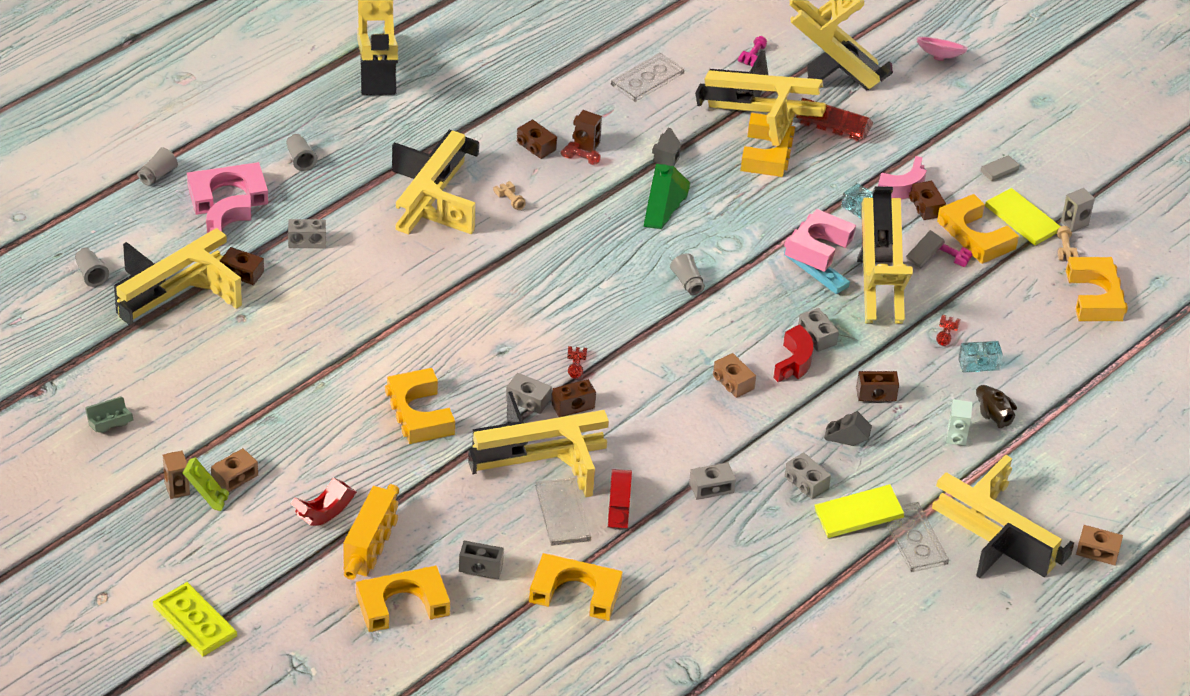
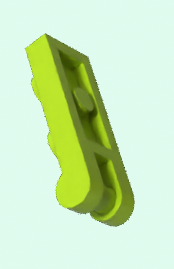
M196 457L190 459L183 472L184 476L214 510L221 511L225 505L224 501L228 499L229 492L220 487Z

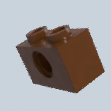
M582 110L579 115L575 116L573 121L575 126L572 135L574 147L594 153L601 141L602 116Z
M532 119L517 128L516 142L538 158L542 159L556 151L557 136Z
M931 180L912 184L909 198L914 203L917 213L921 215L923 220L938 218L939 208L945 206L946 202L934 182Z
M230 247L220 259L222 264L241 277L242 282L253 286L264 273V258Z
M859 371L856 385L858 401H897L899 390L897 371Z
M589 379L553 388L552 406L558 417L595 408L596 390Z

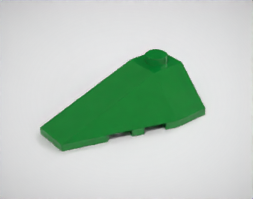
M656 164L643 227L662 229L671 218L672 213L680 207V203L688 197L690 182L674 166Z

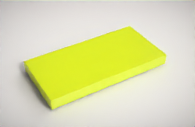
M1013 188L985 202V207L1033 245H1037L1056 235L1061 227Z
M890 484L814 505L827 538L904 518L902 507Z
M188 582L153 601V607L203 657L237 637V631Z

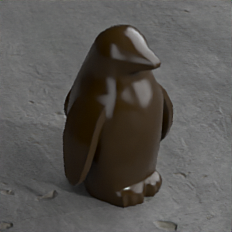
M987 385L978 386L976 396L980 402L981 415L985 419L991 418L997 423L998 428L1007 427L1012 424L1015 418L1014 411L1017 410L1016 404L998 389Z

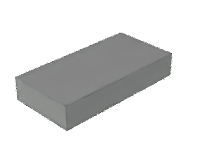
M1007 155L981 166L980 171L989 180L993 181L1019 170L1020 165Z
M930 230L906 257L909 261L922 268L945 241Z

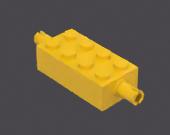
M390 484L387 489L377 486L371 488L343 542V573L347 579L354 580L357 574L367 577L370 570L375 568L377 556L382 554L384 542L389 540L392 526L395 527L398 521V515L396 514L398 501L396 497L400 491L396 485Z

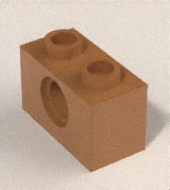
M734 353L714 361V378L736 398L755 389L756 375Z
M242 448L212 465L211 476L221 488L230 492L258 476V461Z
M183 450L162 454L164 483L170 499L190 495L189 480L183 474L187 466Z
M1083 525L1076 555L1116 565L1123 535Z

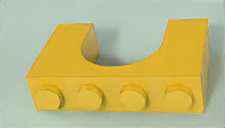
M751 113L747 137L772 142L771 138H769L770 127L767 123V115ZM793 120L779 146L771 149L744 146L740 171L783 177L784 170L788 171L789 160L786 159H790V148H792L795 126H792Z
M975 194L940 207L937 222L964 248L970 250L973 257L981 264L1016 250L1019 235L1008 225L988 233L976 232L966 225L982 218L985 206Z
M1069 257L1066 267L1069 283H1092L1102 287L1107 292L1102 295H1078L1075 308L1078 321H1123L1124 314H1127L1128 305L1124 302V291L1120 288L1121 280L1120 277H1117V265L1114 264L1113 258Z
M433 368L387 377L385 393L387 397L390 396L391 408L396 410L398 424L401 423L403 437H407L409 444L455 435V419L450 407L430 412H420L408 406L415 399L438 394V380Z
M543 553L530 586L529 602L549 607L553 594L559 585L568 581H579L587 584L594 591L590 602L589 616L610 621L622 585L623 571Z
M437 565L356 582V597L368 632L389 628V612L385 601L390 596L398 593H410L419 597L424 603L430 620L450 616V600Z

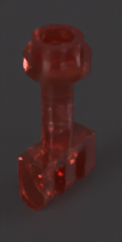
M570 141L560 151L563 157L571 159L574 155L588 159V163L591 165L598 164L601 159L598 151L593 150L591 153L580 149V144Z
M942 315L939 326L944 327V329L936 336L939 345L946 346L950 344L952 340L950 331L958 330L961 319L957 318L953 322V317H949V320H946V315Z
M568 346L567 359H573V363L568 367V374L576 379L583 374L580 360H586L587 348L584 347L583 352H579L580 347H576V351H572V346Z

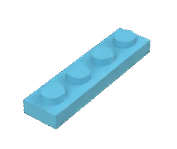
M786 256L835 294L847 289L850 285L849 280L830 266L824 272Z

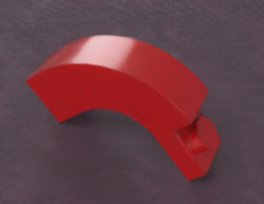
M799 324L785 331L783 346L793 355L775 364L773 378L777 382L788 379L792 375L799 379L808 372L811 366L813 341L810 334Z
M612 469L608 527L628 529L632 470Z
M333 478L327 488L317 498L305 501L294 497L290 504L296 508V515L311 526H319L339 515L357 492L344 481Z

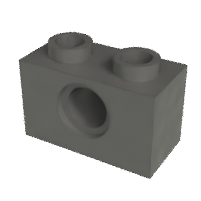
M464 540L459 554V572L499 579L504 561V548Z

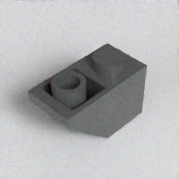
M667 128L665 133L660 135L659 142L654 144L652 154H654L653 162L675 166L680 158L681 143L671 128Z
M856 411L845 415L839 420L830 422L826 427L824 439L826 441L855 446L869 440L872 425Z

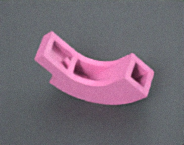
M915 156L911 171L904 175L881 173L878 186L893 187L892 198H909L912 184L925 182L927 170L924 169L925 165H922L923 157Z
M251 195L230 196L214 204L206 217L207 233L215 228L222 231L231 222L251 221Z

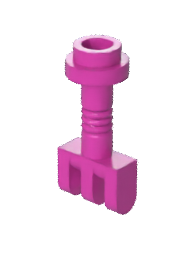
M763 36L756 37L753 42L754 47L750 52L743 51L738 58V62L742 63L744 60V64L748 65L750 63L752 67L758 57L756 56L758 51L766 48L767 39Z
M943 244L938 249L955 257L954 263L965 267L973 256L972 252L964 247L958 251Z

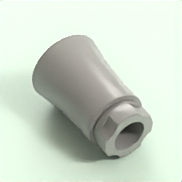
M296 133L288 137L286 144L294 167L299 171L312 169L317 163V154L300 134Z
M161 147L138 171L137 176L144 185L150 186L162 176L177 168L178 161L170 150Z
M81 248L80 251L76 252L75 260L82 272L86 285L96 287L104 284L109 277V270L101 263L96 254L90 251L89 248Z
M685 253L674 258L670 264V269L678 277L684 289L690 295H697L702 292L705 285L693 255Z

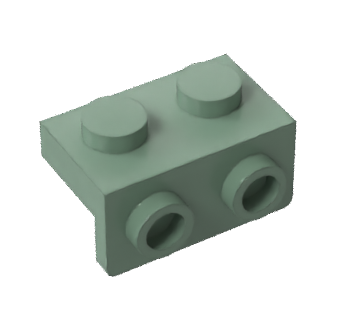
M122 396L85 408L89 426L95 432L103 433L108 431L109 428L115 426L122 427L127 425L128 422L134 421L133 415L126 408Z

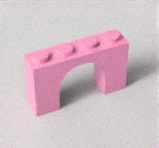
M259 162L187 173L188 190L196 215L209 212L214 205L212 192L222 186H236L244 190L246 195L250 194L251 207L268 204V189Z
M816 209L813 214L808 215L805 222L801 223L799 229H795L792 236L786 239L784 247H786L785 255L825 272L832 264L835 248L815 240V238L824 239L846 248L853 240L856 225Z

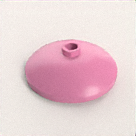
M917 37L918 45L925 52L933 55L936 60L944 61V58H955L967 52L966 46L932 37Z

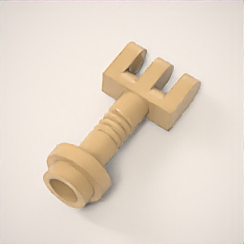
M506 182V185L504 183L500 184V187H493L494 192L499 197L506 195L511 200V206L514 209L521 210L525 207V199L521 195L516 196L514 194L515 185L512 182Z
M1061 226L1057 231V236L1062 239L1063 248H1058V259L1063 261V255H1065L1066 261H1068L1071 255L1072 257H1078L1077 248H1070L1069 238L1072 236V230L1068 226Z

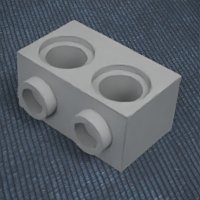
M289 219L288 248L326 249V220Z
M820 308L799 315L798 325L800 324L810 334L813 347L817 352L837 345L838 328L831 323L828 316Z
M804 452L786 463L784 477L809 498L813 499L829 489L831 475Z

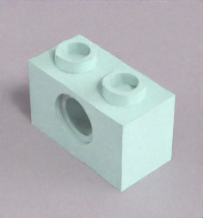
M953 399L947 427L946 443L966 446L971 422L972 402Z

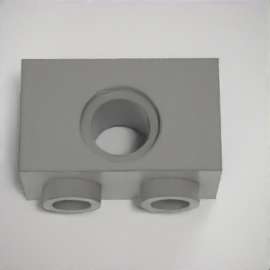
M1084 188L1067 194L1061 223L1068 226L1072 232L1088 226L1095 198Z
M516 373L506 387V401L508 392L512 391L518 406L541 414L551 400L552 386Z
M728 462L690 469L689 484L696 500L734 493L736 478Z

